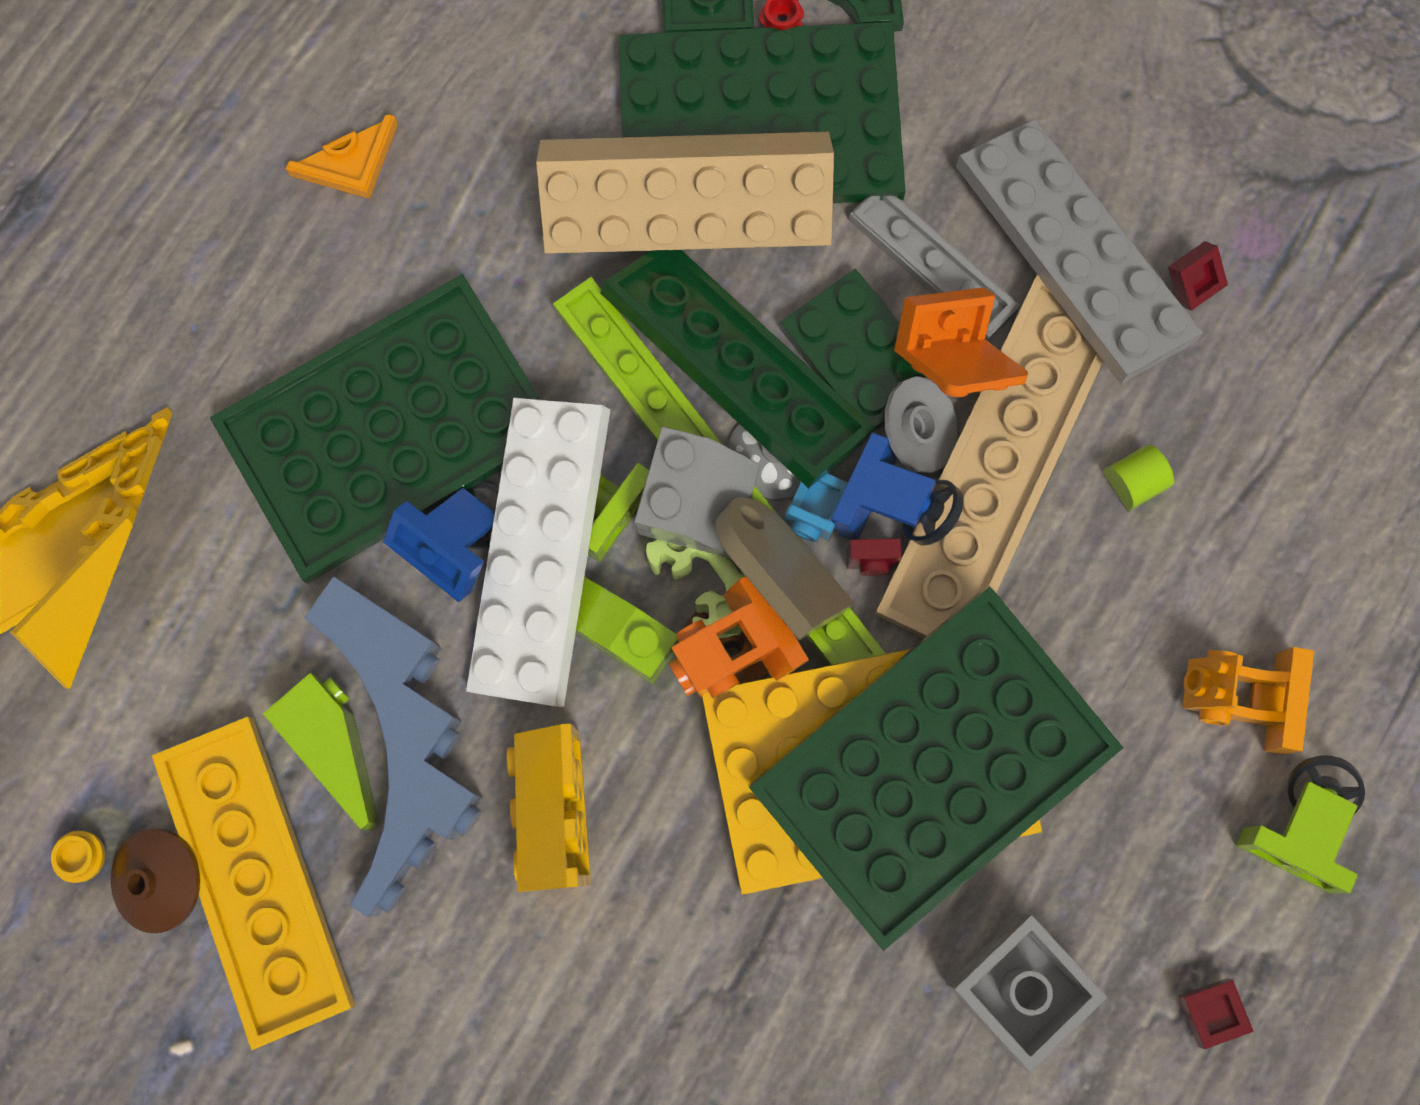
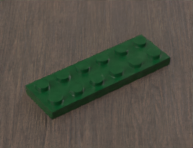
M652 250L604 281L600 294L808 489L867 441L875 430L871 423L682 250Z

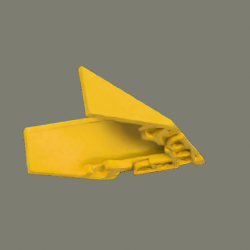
M168 406L151 416L152 420L146 426L138 428L130 434L124 431L57 470L58 481L39 492H34L31 487H28L14 495L0 509V635L14 627L10 633L64 688L70 689L136 519L173 415Z

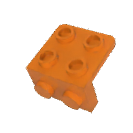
M986 288L905 297L894 351L909 362L914 370L924 374L935 383L944 394L952 397H965L969 393L985 390L1002 391L1009 386L1025 384L1028 376L1026 369L985 340L996 296Z

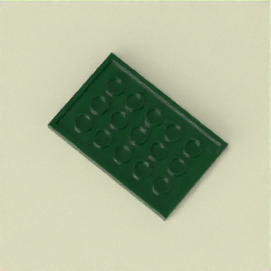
M893 22L795 26L787 30L753 28L619 35L622 138L829 132L834 151L833 203L863 202L870 196H880V200H883L884 196H897L900 200H904L906 190Z
M461 274L211 416L210 420L300 578L308 584L383 540L394 510L404 502L408 501L426 515L462 488L468 490L501 471L513 398L540 400L468 281Z
M987 586L748 784V787L884 951L1124 747L990 586Z

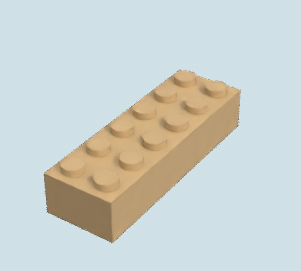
M829 132L540 140L536 165L545 254L832 245L834 151Z

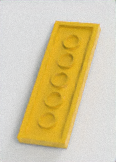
M245 717L152 755L177 833L189 845L197 860L200 873L199 897L251 1050L355 1007V1002L254 718Z

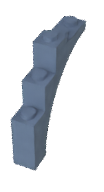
M333 576L304 619L334 642L358 672L376 708L386 744L389 790L384 829L371 868L350 905L366 917L379 916L382 910L389 913L398 903L406 889L401 884L402 880L412 866L417 869L420 868L429 857L435 846V842L431 840L434 833H437L444 839L454 840L458 833L465 836L471 830L481 814V810L476 806L482 796L433 764L438 757L445 759L453 750L460 738V733L456 730L461 724V721L413 690L418 682L424 684L435 672L440 661L436 655L441 648Z

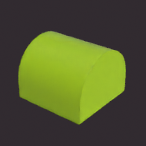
M1151 444L1143 446L1102 471L1128 512L1174 485V475L1170 464L1161 451Z

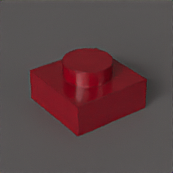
M1206 241L1168 266L1177 300L1184 308L1191 311L1228 285L1218 246Z
M901 538L850 540L846 549L847 569H859L860 575L863 576L889 574V568H896L902 558Z
M1226 978L1178 996L1199 1048L1208 1049L1254 1032L1232 979Z

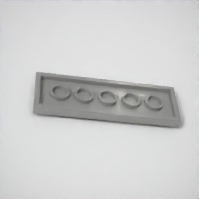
M1036 119L959 156L956 168L1120 384L1195 344L1203 334L1201 329Z

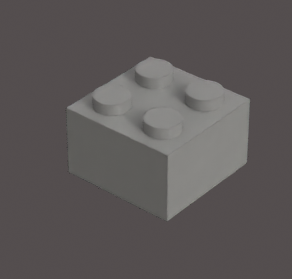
M1019 913L945 984L1015 1063L1029 1073L1042 1063L1108 998L1033 915Z

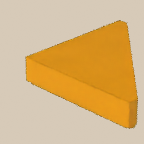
M385 115L383 121L359 133L353 131L323 145L322 151L299 162L289 161L285 169L291 177L370 199L398 126L397 119L393 115Z

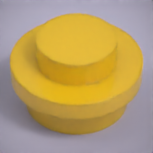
M72 831L65 834L57 841L51 853L53 870L62 880L71 883H80L92 879L100 872L105 861V848L102 841L95 834L88 831Z

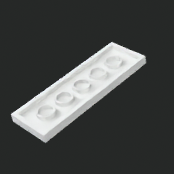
M513 398L466 692L564 707L611 410L603 405Z

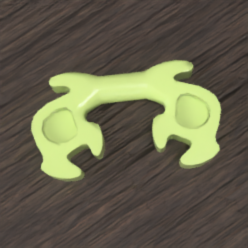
M658 539L647 543L646 546L648 565L655 575L660 574L661 565L663 562L672 565V578L674 580L681 579L692 571V559L699 557L710 563L725 584L726 591L739 579L745 577L730 558ZM711 590L700 595L695 601L696 612H707L709 618L694 617L692 623L702 619L704 624L708 626L731 614L732 610L723 595H718L715 591ZM736 626L720 634L718 638L737 635L742 632L740 626Z

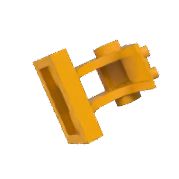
M1292 647L1276 653L1274 671L1242 666L1243 656L1233 652L1208 650L1207 657L1188 660L1187 672L1184 677L1185 690L1182 708L1198 712V721L1207 724L1229 726L1230 720L1266 726L1264 751L1281 755L1303 751L1314 650ZM1237 681L1252 684L1249 708L1237 705Z

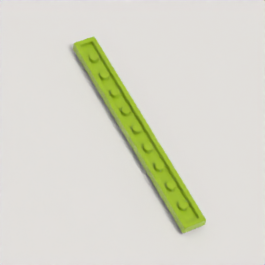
M592 277L553 303L555 312L656 442H658L663 426L706 437L722 444L619 311L600 294L601 288ZM754 486L751 499L756 500L764 504L771 510H773V508L762 496L759 490ZM851 608L838 618L806 636L828 665L886 654Z

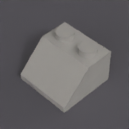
M662 426L634 522L639 535L730 558L718 538L716 518L735 498L745 497L751 499L760 464L712 439Z

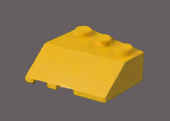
M569 723L514 734V747H507V768L509 777H515L516 798L510 799V817L512 828L516 829L517 850H514L513 866L518 892L591 885L580 732Z

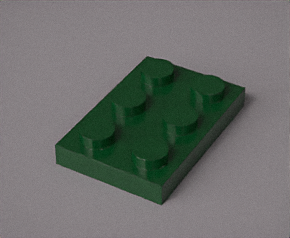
M856 268L780 321L779 329L809 367L875 427L874 431L885 424L886 404L890 393L898 383L915 376L927 378L924 374L914 370L909 362L894 351L900 322Z

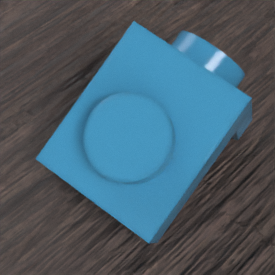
M828 473L809 489L801 482L792 503L788 506L784 521L791 524V529L797 536L805 540L817 542L820 537L829 541L835 528L831 518L848 482Z

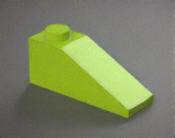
M584 577L576 634L653 685L674 655L671 647L679 643L675 636L676 633L634 605Z
M309 673L266 710L263 715L361 830L373 831L380 822L355 715L345 705L351 698L331 676L324 681V679Z

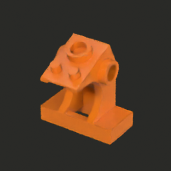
M745 576L723 594L732 613L708 626L701 619L679 631L675 635L679 643L671 647L676 659L669 662L668 665L687 696L697 692L698 696L702 697V695L709 692L713 699L739 684L740 682L735 674L762 660L771 677H774L777 681L792 673L809 659L791 629ZM736 626H740L753 649L732 661L718 636Z

